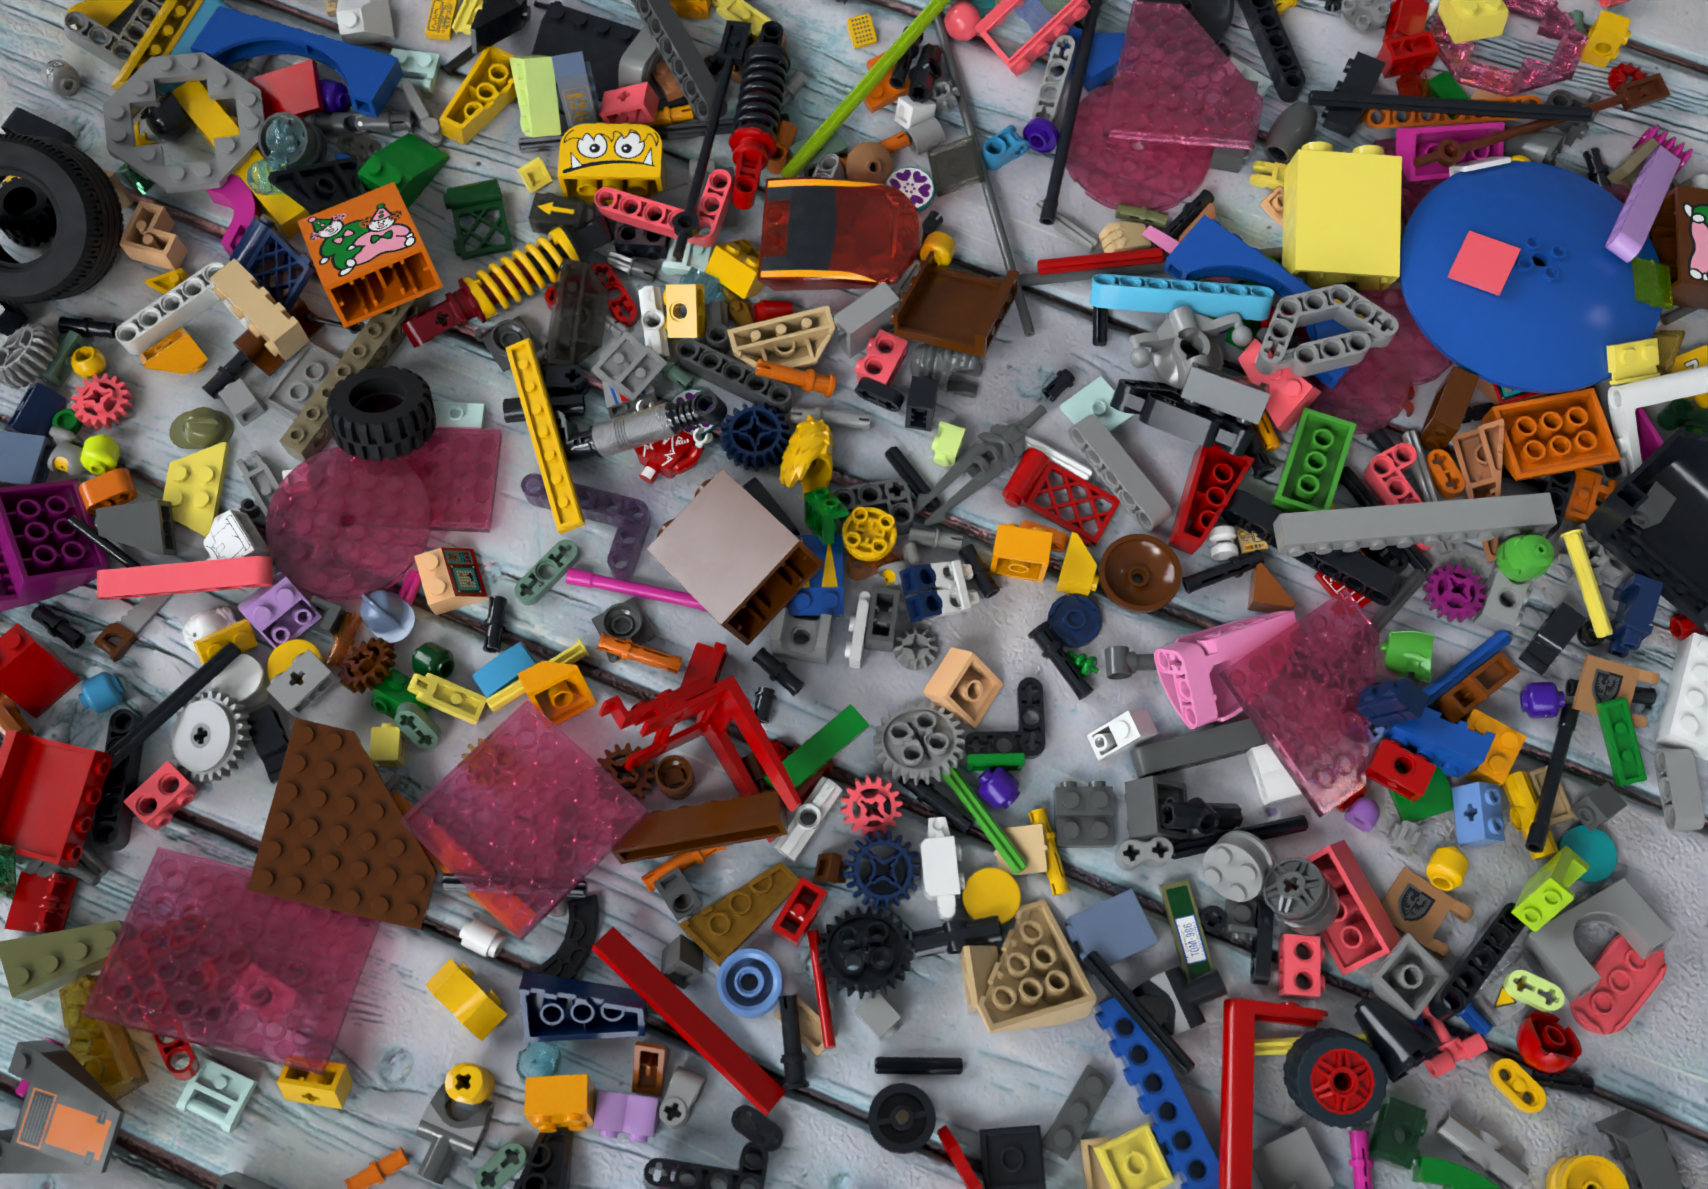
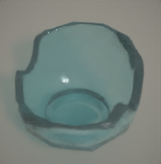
M530 1042L523 1051L518 1052L516 1071L522 1082L526 1083V1077L558 1076L560 1074L562 1055L556 1042Z

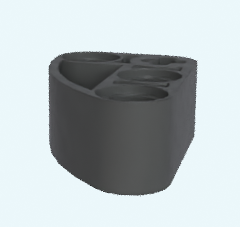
M900 478L841 487L833 492L840 501H848L850 503L846 506L848 516L857 507H874L893 516L897 528V536L909 533L910 528L913 527L914 510L909 487ZM894 492H898L899 496L895 497ZM873 496L876 500L874 502H867L864 498ZM848 516L841 517L838 519L842 522H845ZM897 516H905L908 520L898 522L895 518Z

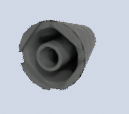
M1534 131L1505 140L1503 157L1523 155L1532 162L1555 166V159L1557 154H1560L1563 149L1566 136L1555 132Z

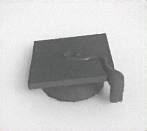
M520 316L512 320L500 321L494 326L492 331L484 335L481 328L475 330L476 340L484 343L503 372L511 369L505 347L530 338L533 341L536 353L541 349V346Z
M634 597L623 603L610 606L605 612L591 619L600 637L603 632L624 640L627 638L632 639V642L639 645L656 637ZM607 652L609 662L615 663L619 656Z

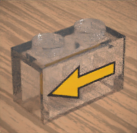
M1508 959L1495 969L1498 974L1491 980L1487 978L1472 998L1475 1001L1474 1005L1489 1020L1493 1027L1505 1024L1527 1005L1508 995L1503 985L1506 975L1516 970H1524L1536 975L1523 959L1514 962ZM1522 978L1513 980V983L1517 984L1518 991L1521 989L1530 990V988L1522 984Z

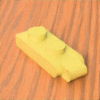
M417 673L413 674L407 688L409 692L417 695V701L473 725L477 724L487 700L485 696L431 673H427L426 676Z

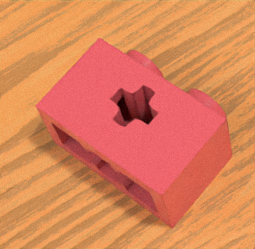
M648 82L605 91L599 114L606 124H645L654 122L659 98Z

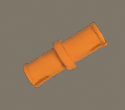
M399 1147L396 1151L379 1161L372 1160L367 1168L345 1180L347 1189H368L376 1183H384L386 1177L410 1164L402 1147Z

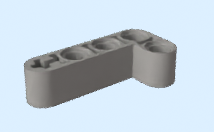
M645 25L621 57L619 64V88L644 82L650 84V74L663 57Z

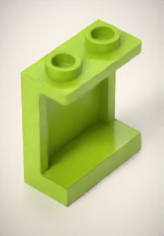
M1563 847L1527 880L1511 913L1532 931L1537 932L1574 899L1575 894L1568 887L1587 872L1590 865L1569 847Z

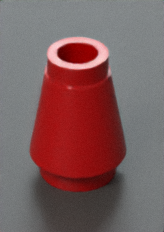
M760 300L759 303H754L756 322L793 314L791 301Z

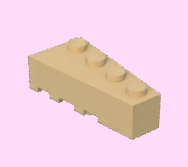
M235 258L210 277L215 286L212 291L222 302L227 299L232 304L229 308L239 320L244 317L250 323L247 325V328L256 338L262 336L267 341L264 345L273 356L279 354L286 361L310 342L299 321L293 316L291 317L287 310L279 302L277 303L264 287L259 288V283Z

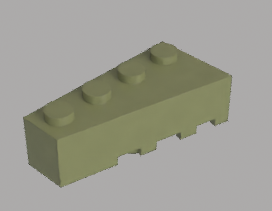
M117 920L0 941V958L12 998L30 1001L120 962L119 956L123 947L137 940L133 925Z

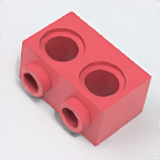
M880 329L876 337L872 336L866 348L868 352L865 358L861 357L859 359L855 372H857V383H859L862 377H867L890 387L908 353V341ZM882 349H890L891 352H889V353H884V352H882V351H880V350H882ZM875 369L879 370L880 373L872 374L869 371Z
M167 761L123 802L145 825L157 830L166 826L181 807L190 804L200 789L186 775H183V771ZM179 782L178 789L171 793L172 785ZM157 802L156 809L152 813H149V807L153 803Z
M1284 934L1278 938V997L1307 1000L1321 997V993L1325 989V977L1321 975V963L1324 962L1325 948L1324 945H1320L1319 936ZM1297 945L1306 948L1308 952L1306 960L1301 959L1297 955ZM1297 975H1302L1307 979L1308 987L1306 990L1301 989L1297 985Z

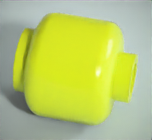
M98 434L89 437L84 442L80 461L83 467L92 474L102 475L116 469L120 447L108 435Z

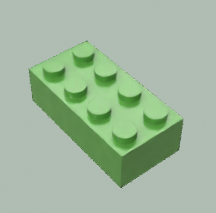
M1304 407L1297 421L1271 505L1285 513L1330 510L1356 424Z

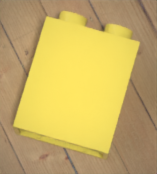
M1321 141L1304 144L1301 149H1298L1284 169L1282 266L1294 277L1304 280L1310 288L1317 289L1344 282H1356L1359 284V291L1383 293L1400 277L1402 156L1384 155V149L1377 145L1359 146L1353 149L1352 153L1333 152L1332 144Z

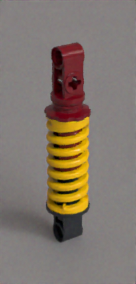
M603 215L589 220L572 232H569L563 224H560L549 232L548 240L540 236L536 239V246L531 243L524 246V253L520 250L513 251L512 260L507 256H503L500 259V266L495 263L488 265V273L482 269L476 271V281L470 276L458 279L460 289L453 293H446V300L408 318L400 325L412 346L416 348L459 323L464 327L473 318H477L482 323H485L487 319L497 315L496 305L501 303L504 309H508L510 307L508 299L513 297L516 302L522 301L520 292L523 290L526 291L527 295L531 296L534 294L532 286L535 284L540 289H544L546 283L542 276L545 274L548 275L551 282H557L558 277L554 271L556 268L559 267L564 276L570 274L567 265L577 270L586 268L583 255L614 240V235ZM437 312L447 315L444 317L445 322L443 324L434 321L437 319Z

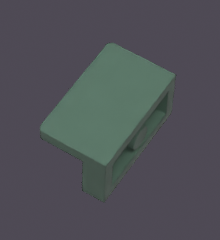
M71 330L68 334L60 333L57 337L59 343L56 349L57 354L53 356V362L47 366V369L42 372L41 376L37 377L61 388L73 371L71 357L75 350L83 346H89L78 333Z

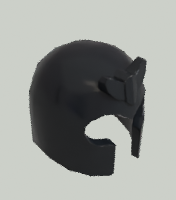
M169 92L160 98L159 107H146L140 113V118L146 120L148 127L157 137L173 141L183 136L194 124L182 112L173 93Z

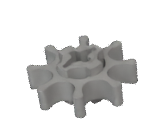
M1581 523L1576 529L1583 530L1581 532L1587 555L1590 553L1588 558L1599 588L1603 584L1599 574L1605 575L1610 581H1614L1622 572L1614 568L1610 563V560L1617 561L1618 559L1587 533L1586 524ZM1559 536L1555 542L1563 546L1567 554H1558L1552 563L1554 565L1566 564L1571 568L1572 575L1566 580L1571 585L1577 580L1564 538Z

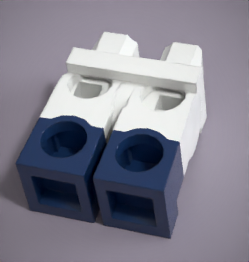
M960 560L913 565L899 572L904 596L914 595L905 599L911 623L958 614L980 602L978 592L975 589L967 590L965 581L973 578L972 566L970 564H961Z

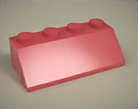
M1345 840L1331 844L1305 858L1319 868L1336 889L1340 899L1339 912L1335 921L1326 930L1319 932L1341 974L1344 976L1390 953L1401 938Z

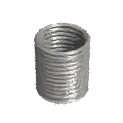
M934 117L905 131V135L907 134L910 141L909 148L915 155L923 153L945 141L944 130L940 122Z

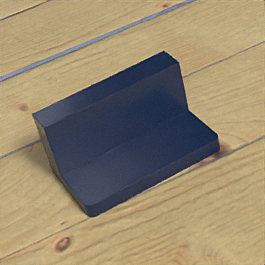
M39 382L31 384L4 430L47 436L53 426V417L62 410L67 399Z

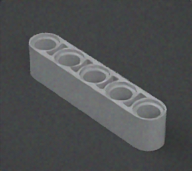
M1090 414L1069 428L1068 435L1072 443L1144 530L1151 531L1171 517L1172 510L1167 501L1099 418Z

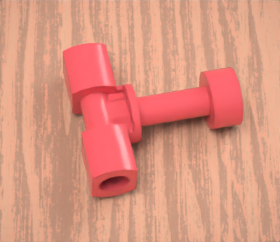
M1428 1005L1421 1012L1422 1018H1427L1442 1043L1437 1047L1440 1053L1424 1061L1427 1071L1433 1078L1454 1069L1456 1062L1462 1059H1472L1488 1050L1484 1039L1479 1033L1472 1034L1462 1041L1458 1036L1452 1038L1442 1020L1432 1016Z

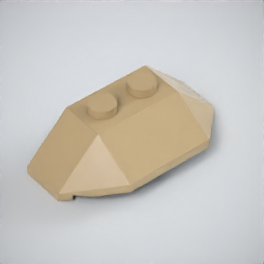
M829 305L728 329L727 333L734 356L754 369L759 370L756 367L759 359L798 369L818 363L835 332V325Z

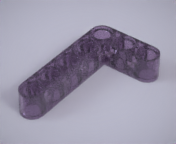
M536 473L526 475L521 481V488L526 500L534 506L551 510L542 475ZM574 483L580 504L584 500H592L587 506L580 505L584 519L618 527L607 558L612 576L622 580L631 578L635 572L651 524L647 505L639 499ZM533 487H541L540 490L535 493L530 492V490ZM611 506L618 507L614 512H606L607 508ZM638 512L644 514L639 519L631 518L635 513ZM627 537L636 538L629 544L623 542ZM619 561L628 562L623 568L615 567Z

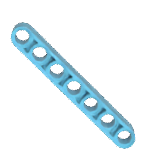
M1096 274L1092 278L1089 302L1092 306L1098 308L1169 314L1179 307L1188 306L1192 308L1193 313L1206 317L1220 318L1225 315L1239 313L1241 319L1264 321L1270 318L1275 292L1265 286Z

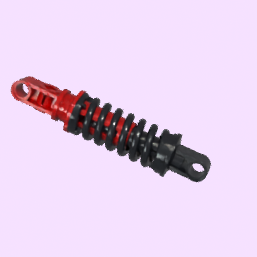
M767 21L762 25L759 43L749 46L744 54V71L736 105L732 135L729 138V146L733 153L732 159L736 165L732 203L741 210L753 207L761 171L767 167L768 160L771 159L777 150L776 136L791 59L786 50L781 47L784 29L776 21Z

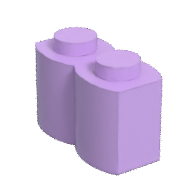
M599 1091L592 1129L600 1130L599 1136L617 1139L618 1133L630 1134L629 1140L647 1143L648 1137L656 1136L661 1100L651 1097Z

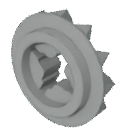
M915 626L908 630L904 629L896 637L894 643L895 658L907 669H925L934 662L937 656L938 646L936 639L927 629L923 630ZM914 639H917L918 645L924 648L919 650L917 658H915L913 650L908 649V647L913 645Z

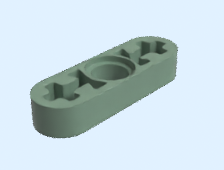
M559 541L517 582L514 591L520 603L524 605L537 603L567 573L568 569L578 562L579 551L573 541ZM563 549L565 551L570 550L572 555L570 557H562L561 551ZM553 558H555L557 562H560V568L558 567L557 563L552 560ZM546 566L555 569L554 575L548 579L540 577V571ZM534 577H536L537 581L542 585L541 587H539L538 583L535 584L533 580ZM525 587L527 589L532 588L533 595H524L522 590Z

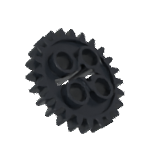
M856 907V915H851L849 911L845 910V919L842 920L840 917L835 916V926L827 924V933L820 934L821 943L817 947L819 953L818 964L822 965L821 973L822 975H827L828 984L836 982V991L839 992L846 987L848 997L854 991H858L859 999L864 997L865 992H869L871 998L875 999V991L880 990L885 996L887 995L886 986L889 985L896 990V979L905 981L904 971L911 970V962L909 961L913 960V951H911L913 949V942L908 940L909 931L902 930V921L893 924L894 914L891 913L884 918L883 909H880L877 914H872L871 907L867 908L866 913H862L860 908ZM874 935H882V936H883V937L880 938V939H874V938H872V936H874ZM847 939L854 940V942L850 944L843 943V941ZM879 961L888 962V964L884 966L878 965L876 963ZM851 965H856L859 967L856 970L847 969Z

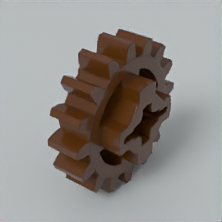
M371 637L368 643L364 640L361 641L359 648L353 647V653L345 655V663L340 664L339 667L342 669L338 673V676L341 678L340 683L354 694L357 691L364 694L366 688H369L371 691L374 690L377 682L382 684V678L390 676L389 668L396 665L393 661L397 657V654L394 652L395 649L381 637L377 640Z
M626 743L625 749L622 750L618 744H615V752L611 753L606 749L604 752L607 757L605 759H597L601 768H595L593 772L600 777L595 779L594 783L596 786H602L599 790L601 796L608 794V802L612 803L617 798L620 806L624 805L625 800H629L632 805H635V797L638 796L644 800L643 791H652L653 788L648 782L656 780L655 774L650 773V771L656 769L654 763L645 762L641 764L643 767V777L636 771L639 766L628 770L631 777L624 776L621 779L619 775L620 772H627L624 767L629 755L642 750L640 746H637L632 751L630 743ZM625 757V759L615 762L617 759ZM607 772L613 777L611 786L608 785L606 780ZM634 787L633 790L624 792L626 789Z

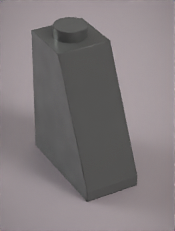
M153 500L95 509V527L98 530L99 536L158 555H177L170 501Z

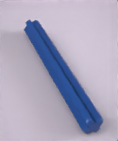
M1499 630L1424 688L1422 691L1428 695L1425 707L1432 705L1468 675L1512 642L1509 632Z

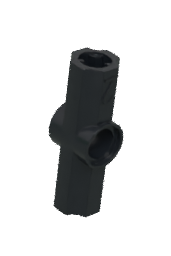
M928 43L923 46L917 65L909 70L911 83L908 96L913 102H926L929 99L934 81L942 76L940 62L943 51L938 45Z
M547 390L553 411H560L567 417L585 416L586 405L583 391L555 394ZM520 398L504 399L503 413L505 422L526 421Z
M1199 797L1192 798L1188 802H1168L1167 804H1162L1159 811L1161 824L1166 829H1197L1204 835L1210 834L1216 829L1240 827L1243 821L1242 808L1236 803H1206Z
M998 915L972 921L967 919L954 920L943 923L941 927L912 932L913 949L917 958L942 953L958 954L961 953L963 946H983L1004 941Z

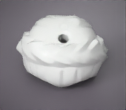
M225 606L219 607L216 610L201 611L190 618L183 629V635L186 644L192 651L197 654L193 644L194 641L238 622L235 620V615L231 608Z

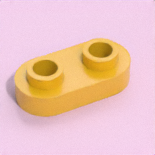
M1500 1059L1491 1064L1489 1068L1491 1083L1518 1110L1523 1113H1536L1544 1108L1546 1104L1545 1091L1518 1063L1511 1059ZM1502 1069L1507 1073L1506 1080H1503L1500 1077V1071ZM1525 1092L1530 1095L1531 1099L1529 1103H1526L1523 1100V1094Z

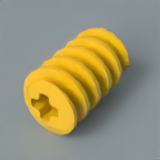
M468 1062L459 1063L452 1067L445 1079V1090L449 1097L455 1101L471 1105L480 1104L484 1100H488L493 1094L495 1087L494 1077L490 1071L482 1066Z

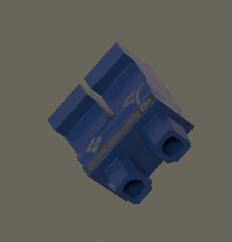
M1636 573L1614 590L1612 600L1618 601L1619 604L1615 618L1610 621L1613 634L1605 638L1611 641L1608 653L1625 658L1628 656L1629 650L1640 648L1641 641L1652 634L1654 626L1649 624L1654 619L1663 582Z

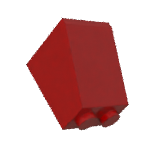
M15 624L0 637V691L36 719L81 681L46 642L20 624Z

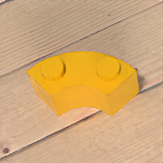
M450 958L425 986L463 1026L479 1040L483 1041L508 1015L500 1006L504 1001L493 990L487 993L472 978L475 972L464 962L458 965Z

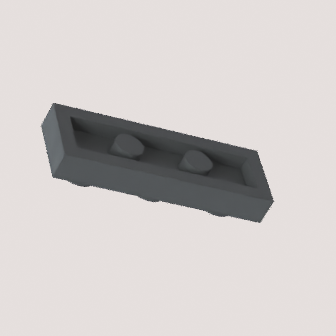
M1086 1065L1043 1138L1042 1145L1065 1161H1068L1114 1081L1090 1065Z

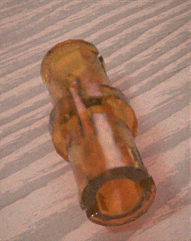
M346 612L338 633H334L332 638L334 642L327 658L324 660L325 664L331 667L335 665V668L341 669L339 666L343 663L345 655H347L349 648L355 644L353 639L363 621L361 616L357 614L352 616V612Z

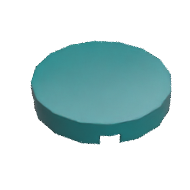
M1584 825L1569 829L1560 837L1558 851L1567 846L1590 865L1588 871L1576 881L1579 880L1593 884L1606 879L1614 872L1617 864V850L1612 839L1604 831L1596 828L1590 832Z

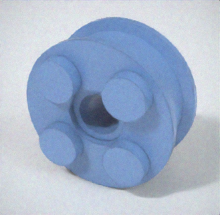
M750 948L736 951L724 960L717 974L716 985L720 999L732 1013L745 1018H755L765 1015L776 1006L779 1001L778 997L782 995L783 979L778 964L770 955L761 950ZM747 976H755L758 979V985L752 991H746L742 988V981Z

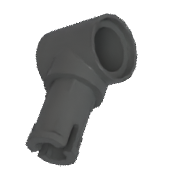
M1113 646L1104 650L1108 679H1126L1131 677L1136 671L1157 670L1154 654H1136L1134 651H1129V647Z

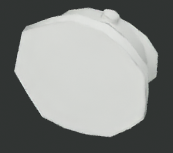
M247 654L239 655L212 680L214 692L230 694V697L238 699L237 704L244 705L245 708L259 706L268 699L269 692L266 690L269 683L264 675L261 664Z

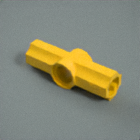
M1519 771L1508 775L1502 786L1511 806L1509 809L1510 820L1517 831H1521L1526 843L1539 799L1535 795L1526 771ZM1550 829L1543 852L1534 853L1529 851L1532 860L1546 858L1559 852Z

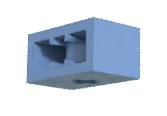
M1478 781L1452 788L1458 845L1483 847L1506 842L1499 785Z

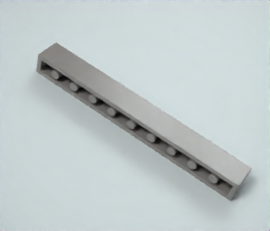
M1550 493L1282 513L1279 514L1273 523L1278 554H1288L1290 557H1296L1305 554V552H1315L1318 555L1330 553L1332 550L1341 549L1343 552H1354L1359 548L1367 547L1370 550H1380L1392 545H1396L1397 548H1406L1417 543H1423L1424 546H1432L1442 541L1458 544L1468 539H1477L1479 542L1492 540L1494 537H1504V539L1508 540L1518 535L1544 536L1557 524V519Z

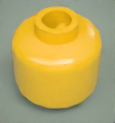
M944 232L930 233L920 249L921 261H925L930 251L934 252V265L947 268L956 252L955 241Z
M1439 847L1432 852L1426 868V875L1434 887L1450 891L1462 886L1469 869V861L1456 847Z

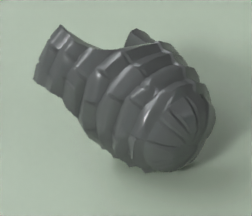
M924 343L914 350L910 368L913 376H929L933 380H939L938 390H942L944 393L951 392L960 394L963 397L975 398L978 391L977 384L952 381L949 378L956 371L980 377L983 364L979 363L981 358L979 356Z

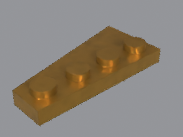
M780 862L753 878L741 888L725 895L726 897L702 909L695 916L679 923L678 926L720 967L724 960L733 954L791 896L800 879L784 863Z

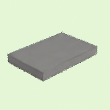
M311 341L308 342L262 399V402L269 408L294 421L341 358Z

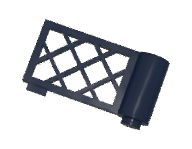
M261 214V216L254 215L229 260L231 261L235 258L259 283L258 286L264 287L277 303L279 302L289 313L315 271V268L312 266L313 260L303 252L302 254L298 253L277 232L278 228L275 226V220L265 214ZM275 239V251L270 252V246ZM288 253V264L283 265V255ZM275 258V268L270 270V259ZM262 262V273L257 274L255 271ZM302 266L304 270L299 278H297V268ZM288 271L289 281L283 283V272ZM275 275V286L270 287V276ZM289 288V295L284 301L283 290Z

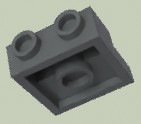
M1065 781L1060 783V787H1055L1053 802L1057 848L1114 847L1113 786H1106L1104 781H1092L1088 783L1089 787H1077V782Z

